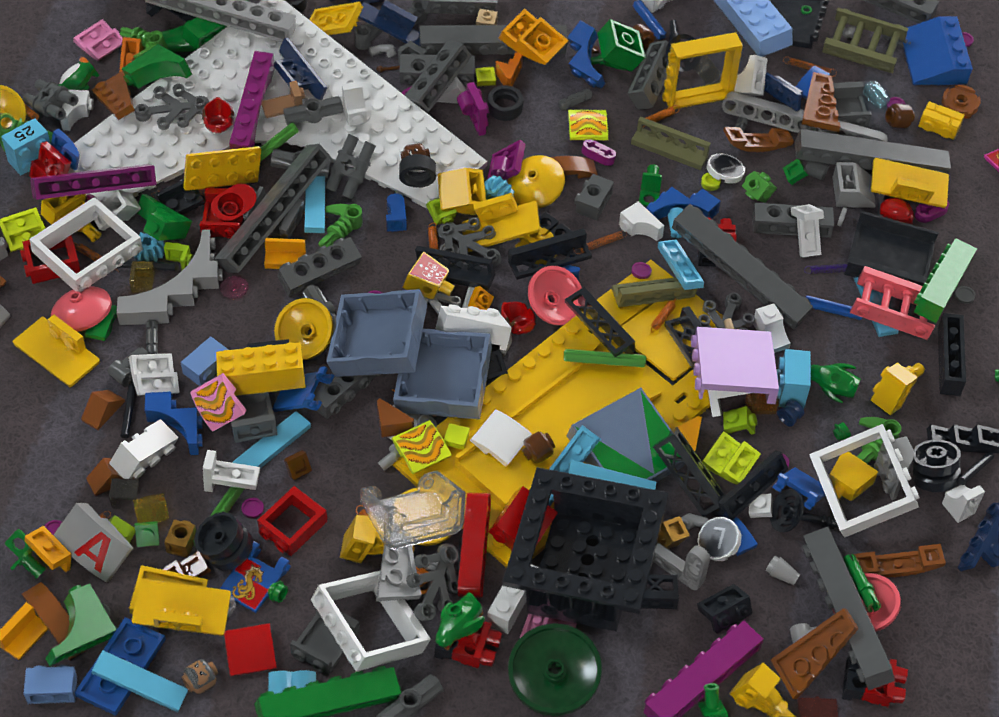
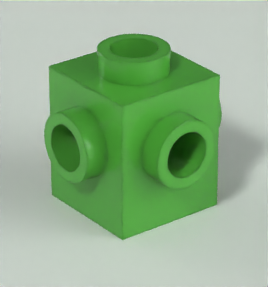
M753 171L745 178V182L742 185L748 197L764 203L767 202L777 189L770 182L771 177L763 171L761 173Z

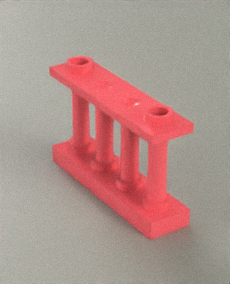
M864 266L857 281L858 285L864 287L862 298L855 300L850 313L928 340L935 325L927 322L928 319L922 316L917 319L908 315L910 303L914 304L923 286ZM872 290L883 293L881 306L869 302ZM891 296L903 300L900 312L889 309Z

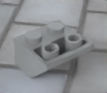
M836 162L833 174L836 207L875 208L876 206L874 192H871L872 176L857 163Z
M906 436L895 439L892 445L894 449H899L903 458L900 464L902 468L907 467L909 472L915 452ZM882 443L874 469L879 471L878 476L880 475L883 481L882 485L885 493L889 494L891 500H895L902 485L886 447Z

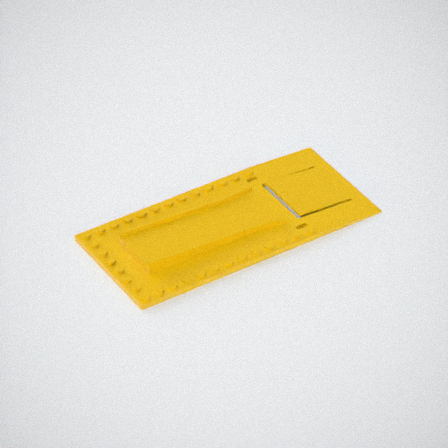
M649 260L646 264L652 269L650 277L638 279L630 274L618 284L674 277L655 262ZM612 289L597 299L607 312L635 340V351L640 355H645L647 361L672 381H675L691 368L664 324L665 321L679 318L682 308L690 306L697 318L702 314L708 315L703 311L705 301L699 296L695 295V297L676 300L674 303L676 307L661 327L651 333V324L668 301L656 302L652 305L642 304L618 307ZM716 310L720 318L723 319V315ZM586 312V317H587L588 319L594 320V319ZM576 315L507 370L508 374L499 376L485 387L480 419L447 417L436 426L443 440L449 423L470 428L464 450L447 446L452 454L451 457L413 475L403 457H399L393 466L417 488H432L447 495L456 506L458 512L457 524L462 529L464 527L467 493H490V530L513 494L520 487L524 486L530 491L536 468L549 469L570 442L566 435L574 423L642 388L667 425L673 430L700 416L710 407L708 390H704L703 398L699 399L698 390H695V379L697 376H694L693 370L677 383L671 385L647 364L645 367L564 361L563 354L565 349L610 352L593 333H590V329ZM711 320L709 324L711 328H717ZM681 324L673 326L677 331H684ZM601 327L598 329L601 333H606ZM683 338L682 342L691 347V341ZM613 340L611 341V344L617 349L619 346ZM683 395L686 396V398L679 404L676 403V401ZM498 410L517 421L532 434L538 431L544 434L548 433L555 444V448L551 457L540 463H535L532 459L529 461L526 459L522 452V449L525 448L523 445L505 467L490 453L485 455L470 439L493 411ZM551 524L537 544L533 558L544 550ZM488 533L487 551L507 568L511 549L497 542L493 535Z

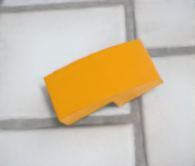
M477 286L473 290L468 307L473 306L480 310H487L494 296L481 286Z

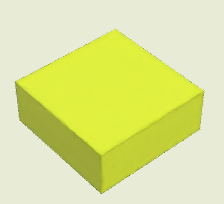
M494 67L476 68L477 86L496 85Z
M449 423L444 442L449 447L464 450L470 428Z

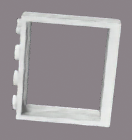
M95 197L29 239L32 253L74 291L82 292L87 287L89 288L93 283L104 278L108 273L122 266L126 261L143 250L141 237ZM100 217L126 241L76 274L49 249Z
M883 424L809 454L839 530L844 538L919 507L916 499L920 498L915 486L910 487L908 483L911 480L907 467L902 468L900 461H903L902 455L898 448H893L892 442H895L891 430L886 431ZM882 438L906 497L847 521L824 462Z
M380 571L321 584L311 599L314 607L323 618L325 625L330 629L337 644L340 645L356 672L421 654L431 640L405 600L380 601L406 642L365 652L333 600L373 591L377 596Z

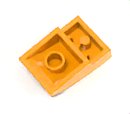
M526 9L499 36L502 42L516 52L544 65L569 41L543 18L540 17L537 20Z

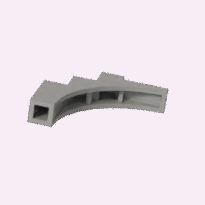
M202 230L200 244L194 257L173 279L147 292L118 297L117 317L119 325L146 324L147 321L153 320L157 321V324L169 323V315H173V307L194 306V300L198 298L199 289H219V281H223V269H219L218 261L214 260L215 254L212 253V250H215V238H211L210 230Z

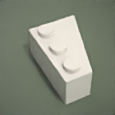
M457 305L441 306L436 324V330L443 332L461 331L490 334L491 343L499 345L500 350L505 351L512 329L498 310L493 308L480 310L473 306L468 308H460Z
M160 419L145 428L142 434L136 433L133 435L132 438L134 440L130 443L126 440L121 442L109 464L126 482L133 477L137 479L146 471V467L155 466L163 454L168 456L176 448L174 444L178 437Z

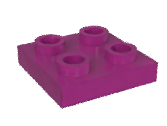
M474 82L468 83L467 91L458 95L457 102L462 113L469 115L478 135H485L486 127L488 126L487 113H489L487 103L482 100L481 90L477 89Z
M518 140L492 154L488 179L494 175L496 177L501 176L503 180H507L520 173L525 150V143L522 140Z

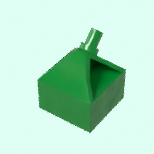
M610 19L598 31L597 36L601 54L591 58L592 65L600 63V65L604 64V66L632 72L645 59L638 30Z

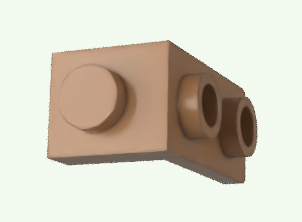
M297 81L289 82V95L262 101V108L266 118L283 115V109L303 104L302 99H305L304 90L302 87L299 88Z

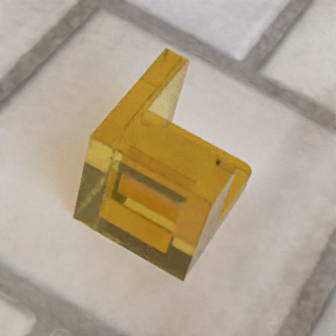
M132 261L129 279L132 293H143L153 289L155 276L153 262Z
M164 493L148 495L133 500L138 523L158 521L159 523L169 519Z

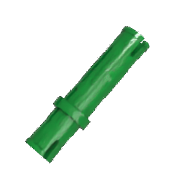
M851 554V557L846 555L843 558L844 563L867 611L872 613L871 606L874 612L878 611L881 608V603L875 595L874 586L868 582L857 557L854 554Z

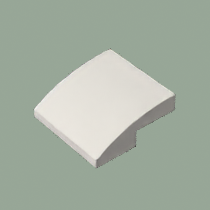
M172 353L129 356L132 379L138 396L152 392L171 391V394L180 393L177 372H174Z
M494 410L470 441L485 455L490 453L506 467L523 447L524 439L531 436L532 433L511 417L498 410Z

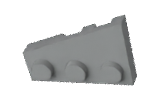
M409 533L388 534L385 538L376 601L419 599L422 596L420 586L411 588L407 584L408 575L417 573Z

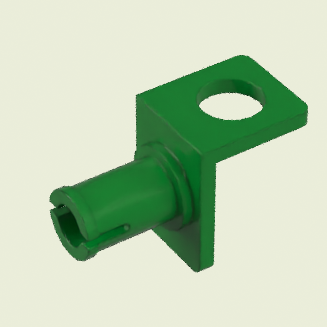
M654 164L649 165L647 173L644 172L642 175L639 203L644 207L649 205L648 202L644 201V197L651 196L654 198L653 202H655L660 194L662 175L658 174L659 167Z
M17 529L5 542V545L19 557L10 569L14 570L18 565H22L37 579L47 568L32 556L33 550L26 543L24 549L15 547L14 539L21 538L25 542L26 536L20 529Z
M709 683L704 685L705 702L698 703V708L703 717H728V712L721 700H719L718 684Z

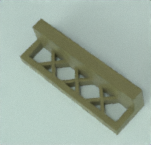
M641 116L638 120L637 131L631 139L632 145L701 170L707 161L711 145L710 142ZM643 125L648 126L651 131L644 129ZM660 132L666 133L669 137L663 136ZM678 139L684 140L686 144L681 143ZM696 145L703 147L704 151L699 150Z
M676 277L612 285V292L618 307L671 301L675 298L676 300L695 297L697 289L684 290Z

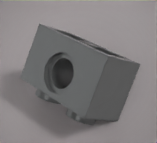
M592 174L589 181L586 180L584 182L581 194L578 193L574 201L576 213L597 221L613 194L614 182Z

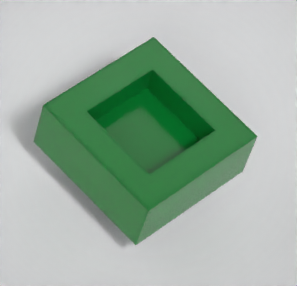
M796 159L783 167L786 178L791 185L808 175L800 159Z
M158 521L135 523L137 547L160 545Z

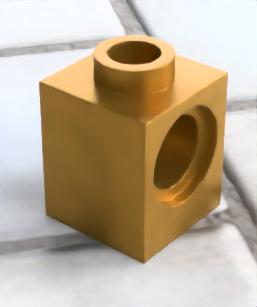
M680 516L662 523L657 543L670 549L678 546L690 536Z
M174 520L164 541L166 552L188 558L194 544L195 525L185 520Z

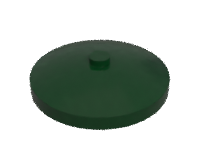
M554 623L535 627L517 641L510 654L508 674L511 687L517 698L525 706L540 714L561 716L581 709L593 698L601 680V659L596 646L587 635L569 625Z

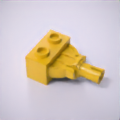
M86 194L43 199L41 201V215L52 225L83 205ZM91 223L78 230V232H83L91 242H95V239L101 237V232Z
M899 363L891 367L887 366L881 373V381L873 388L874 395L871 401L886 413L892 415L902 407L919 376L923 375L925 371L924 366L920 363H916L912 367H903Z
M356 515L344 534L340 558L362 563L367 554L383 555L385 538L388 533L377 527L378 520L371 519L366 515Z
M764 663L745 673L730 692L735 702L746 709L754 706L770 717H796L787 709L788 703L782 700L781 695L774 688L781 678Z

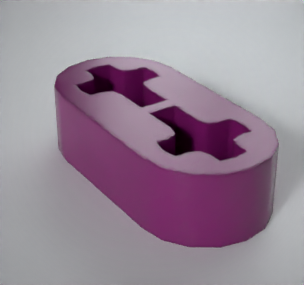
M585 140L583 142L581 150L583 155L603 165L610 166L614 164L616 152L613 149L594 140Z
M948 200L945 208L923 203L918 205L915 211L916 220L927 223L945 215L949 208Z

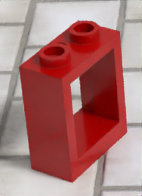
M70 235L49 250L66 247L69 259L61 261L77 274L81 270L73 238ZM22 241L24 250H20L23 262L27 261L28 264L24 265L26 277L31 276L33 284L60 278L46 264L34 267L31 257L34 253H32L30 241Z
M295 486L257 520L258 532L265 540L270 539L280 552H286L290 556L328 521L327 510ZM290 505H293L308 516L310 520L289 539L271 523Z

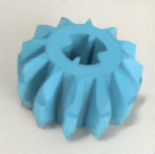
M493 175L484 182L486 200L509 193L513 195L515 192L511 189L512 185L508 184L507 180H503L501 176L496 177Z
M140 232L139 236L141 237L143 250L133 257L138 259V261L153 260L154 262H157V258H163L164 240L158 241L150 235Z

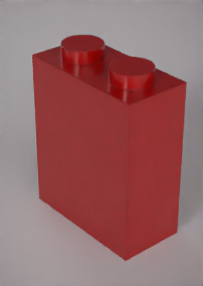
M524 486L520 487L513 494L489 530L493 538L510 548L511 552L529 495V490ZM549 505L537 544L558 513Z

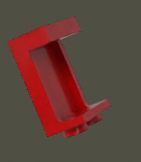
M205 187V207L203 219L200 221V231L202 233V230H210L211 238L226 237L231 239L243 224V215L237 221L227 222L218 219L211 210L213 199L228 188Z

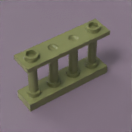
M838 8L835 20L839 21L834 37L832 39L826 37L823 53L893 73L897 58H894L893 54L899 39L905 41L908 28L851 12L848 9ZM846 24L857 26L850 44L840 41ZM864 29L874 32L868 49L858 47ZM881 34L892 37L885 55L875 52Z

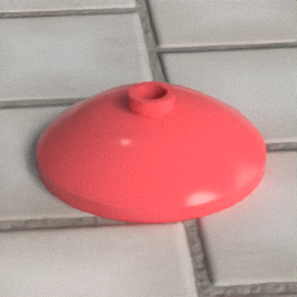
M547 266L532 276L528 285V299L533 311L540 319L546 323L561 326L576 316L566 305L565 299L582 289L578 279L567 269L559 266ZM578 299L573 301L576 306H581L578 303Z
M90 286L82 292L71 290L57 300L52 308L51 316L54 314L75 331L79 332L100 323L108 315L112 301L108 292L99 287Z
M864 573L868 582L874 586L875 595L881 603V608L878 611L874 612L871 606L872 613L867 612L877 632L889 626L896 619L901 607L900 594L894 583L886 577L873 573Z

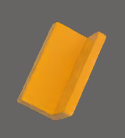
M265 238L266 253L264 267L267 269H280L287 262L294 263L298 261L299 257L306 254L305 240Z
M45 526L25 536V543L52 570L59 566L65 572L70 570L71 553Z
M26 602L0 629V648L17 660H20L48 630L42 620L36 616L33 606Z

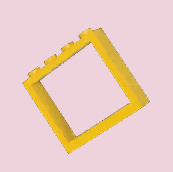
M737 33L671 44V50L668 53L669 64L666 66L667 78L664 80L665 92L662 93L663 102H666L668 107L678 105L680 108L724 100L729 92H734L743 47ZM726 51L720 83L676 91L681 59Z

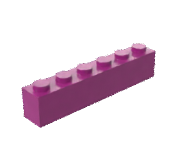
M151 164L30 178L32 196L36 200L157 185L155 167Z
M742 621L738 626L734 624L729 628L725 637L722 639L719 637L711 644L710 649L706 653L702 651L696 656L694 663L690 666L685 665L678 672V676L675 679H668L662 685V690L657 694H650L645 700L644 714L647 717H682L705 697L704 685L709 683L719 685L761 649L764 639L745 621Z

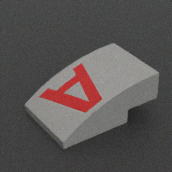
M76 503L53 535L71 553L72 558L105 582L111 580L133 549L107 518H101L88 503Z

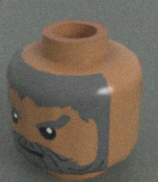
M199 659L184 668V675L181 678L190 693L194 691L196 694H201L216 684L215 675L218 674V671L212 662L207 663L204 659Z

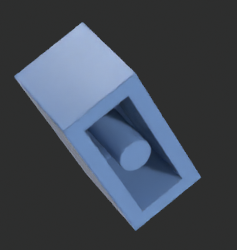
M210 336L181 361L183 374L197 385H203L212 380L217 373L216 352L229 349Z
M59 665L57 667L35 666L34 668H26L24 696L27 704L75 702L76 696L74 692L77 686V674L74 666Z

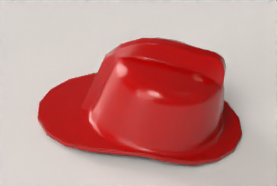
M244 183L233 185L213 199L211 210L220 220L227 222L237 221L255 205L256 193L250 185Z

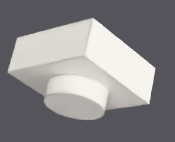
M761 494L749 505L750 518L772 517L773 498L771 494Z

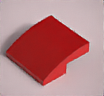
M48 141L40 143L38 159L31 161L29 177L36 178L68 174L71 162Z
M270 623L225 631L224 636L230 677L277 669Z

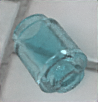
M870 81L864 86L863 94L874 106L882 108L890 101L889 93L878 81Z

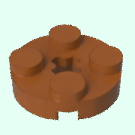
M955 85V88L950 89L949 87L944 91L942 105L965 114L964 118L968 119L978 111L981 99L975 95L976 91L971 87Z

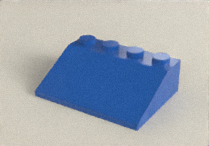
M957 16L937 17L907 27L906 39L908 41L903 43V50L913 85H956L968 83L972 72V65Z

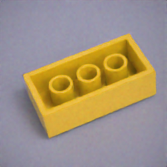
M301 342L216 352L217 376L224 373L236 388L235 396L306 388Z

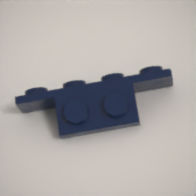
M387 0L384 1L380 10L363 2V9L358 18L404 43L412 41L419 46V31L413 29L418 17Z
M284 38L279 49V53L284 59L276 60L273 67L288 86L289 82L297 81L299 88L302 87L303 90H309L314 98L322 100L327 91V86L291 40Z
M766 72L764 91L793 110L799 111L803 91L781 77H774Z
M992 503L987 508V514L979 523L975 536L969 541L970 545L967 551L960 558L961 562L957 567L960 571L974 568L980 557L991 567L999 565V503Z

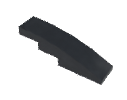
M932 424L927 428L928 440L949 441L957 445L960 452L999 453V429L976 425L973 429L953 425L949 429Z

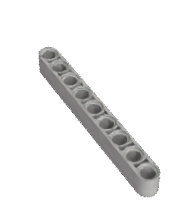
M729 92L722 102L724 112L796 133H799L800 129L838 134L835 131L821 130L817 127L801 124L800 121L803 119L804 110L795 111L786 105L738 92ZM728 100L734 101L736 105L729 104ZM746 105L752 106L754 110L747 109ZM764 110H769L772 115L765 114ZM787 115L790 117V120H785L782 116ZM838 120L841 126L840 130L845 132V136L855 137L860 135L865 139L888 142V137L883 132Z

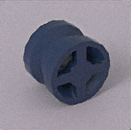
M789 400L785 407L778 410L777 415L781 422L792 427L797 419L804 416V409L798 402Z

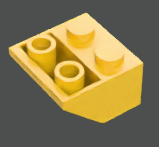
M461 168L437 174L441 211L448 212L456 209L458 213L476 215L474 203L486 200L483 170Z

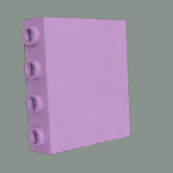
M708 327L696 328L695 335L691 336V347H694L692 361L696 363H694L693 374L697 376L695 379V390H698L699 399L703 398L704 390L762 393L766 394L767 404L776 403L779 385L771 332Z

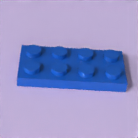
M125 617L103 651L146 670L166 639L165 635L143 625L133 624L132 620ZM96 660L74 692L75 696L116 716L132 691L92 674L91 672L97 662Z

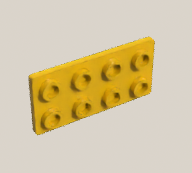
M257 146L187 154L183 188L188 191L205 189V187L213 188L258 182L261 148Z
M874 158L871 192L941 208L947 206L949 175L947 173Z
M512 193L474 203V210L481 223V227L477 231L468 230L462 233L463 235L483 231V228L488 225L493 226L496 232L494 238L474 241L483 247L540 232L538 204L536 201L517 206Z
M54 314L49 319L41 317L13 340V344L68 387L75 385L100 363V359L86 349L83 336Z
M140 579L132 623L223 636L231 591Z

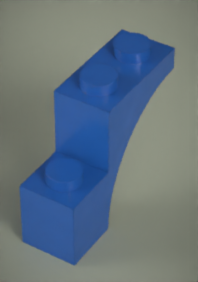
M580 20L567 37L570 47L577 52L569 62L572 70L571 73L577 78L582 77L586 79L590 86H597L602 89L606 83L603 76L593 68L591 63L592 48L598 38L595 28Z
M671 187L666 192H662L655 202L649 203L646 209L659 220L668 217L670 209L677 207L685 209L691 204L693 207L699 208L705 217L712 219L719 212L720 200L703 188L688 198Z
M171 391L145 393L147 422H157L161 419L166 425L175 428L184 436L189 446L190 455H199V447L203 446L202 434H199V429H203L202 416H198L197 408L177 409V401L172 399Z

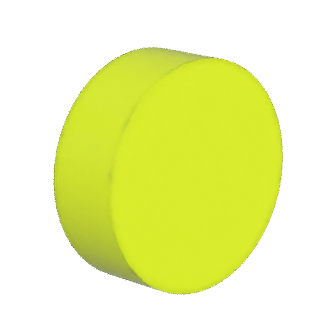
M709 172L702 176L701 185L704 189L715 191L720 187L721 178L719 181L712 177Z

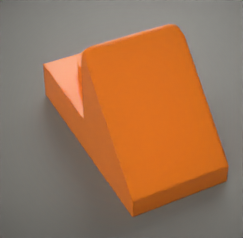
M122 38L119 73L123 67L135 60L133 58L134 55L144 50L142 39Z
M518 52L515 53L513 59L510 58L508 64L496 61L495 74L503 86H513L522 68L523 55Z

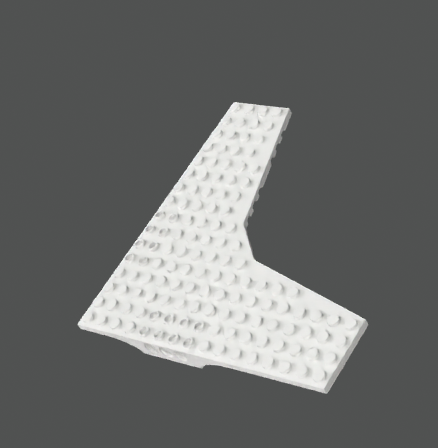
M261 0L257 3L296 15L295 30L290 40L327 86L323 99L339 96L343 105L342 84L361 81L363 87V96L367 110L366 123L349 126L345 112L322 117L318 123L305 121L295 124L299 130L298 133L285 143L300 147L320 144L332 157L330 161L334 163L338 155L337 151L339 149L342 150L348 134L359 138L352 154L355 158L359 157L365 141L376 145V148L369 161L371 166L368 167L364 178L369 181L372 179L384 188L388 187L402 196L405 195L411 198L412 202L427 208V202L440 198L437 174L461 168L483 170L487 166V161L285 0ZM227 26L210 41L185 58L193 75L187 79L179 76L158 79L132 99L134 109L139 104H145L148 107L167 105L168 103L161 99H156L154 96V88L162 86L165 89V93L182 103L188 102L182 97H176L173 93V86L175 84H182L185 91L195 97L205 96L209 101L220 97L230 104L234 111L235 119L233 125L227 131L220 134L209 131L205 127L204 120H202V114H196L185 128L178 126L176 117L167 130H160L157 120L160 117H166L170 112L152 114L150 119L145 122L138 121L134 111L120 120H117L112 114L74 143L80 154L77 170L74 171L70 168L68 174L151 164L155 167L156 183L158 184L184 174L187 154L230 149L229 142L254 51L273 53L275 63L276 60L284 59L279 53L282 42ZM274 69L271 83L266 89L263 101L290 94V87L276 69ZM304 90L305 99H302L303 104L307 99L314 98L309 90ZM261 105L255 143L264 145L287 127L284 114L266 118ZM183 110L179 115H185L189 110ZM422 143L425 149H429L430 158L436 163V180L433 184L422 188H414L400 181L399 163L401 161V151H403L406 145ZM346 164L348 168L356 169L353 165ZM411 170L412 172H425L423 170ZM156 185L121 189V191L132 193L136 197L139 196L138 193L146 189L151 190ZM117 190L88 194L94 195L103 204Z

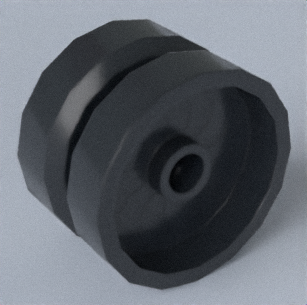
M928 440L914 448L913 481L916 486L929 492H945L958 486L957 479L961 476V452L957 445L945 440Z
M220 512L211 515L200 524L195 534L194 542L196 549L216 569L223 571L234 569L241 565L252 551V534L231 513Z

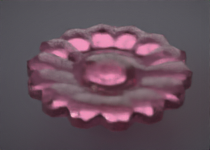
M241 276L227 277L220 285V291L228 299L241 298L248 290V283Z

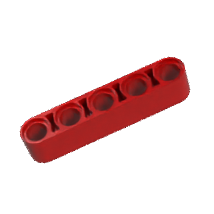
M467 493L458 578L459 597H464L468 592L472 593L475 598H482L491 511L490 493Z

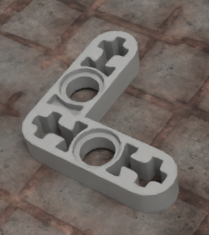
M657 543L652 562L669 574L678 575V580L692 590H698L705 582L710 555L704 548L695 545L687 554L686 561Z

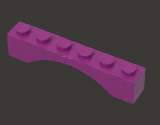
M254 51L229 142L230 149L254 147L262 101L266 89L271 83L275 69L273 67V53Z

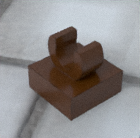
M304 450L284 459L289 476L293 480L312 471Z

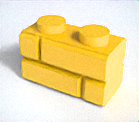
M929 101L921 116L918 127L928 132L937 133L944 138L954 140L965 114Z

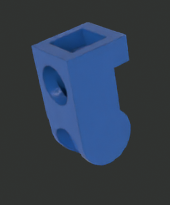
M398 193L391 194L387 197V211L389 215H386L387 232L407 230L404 198Z

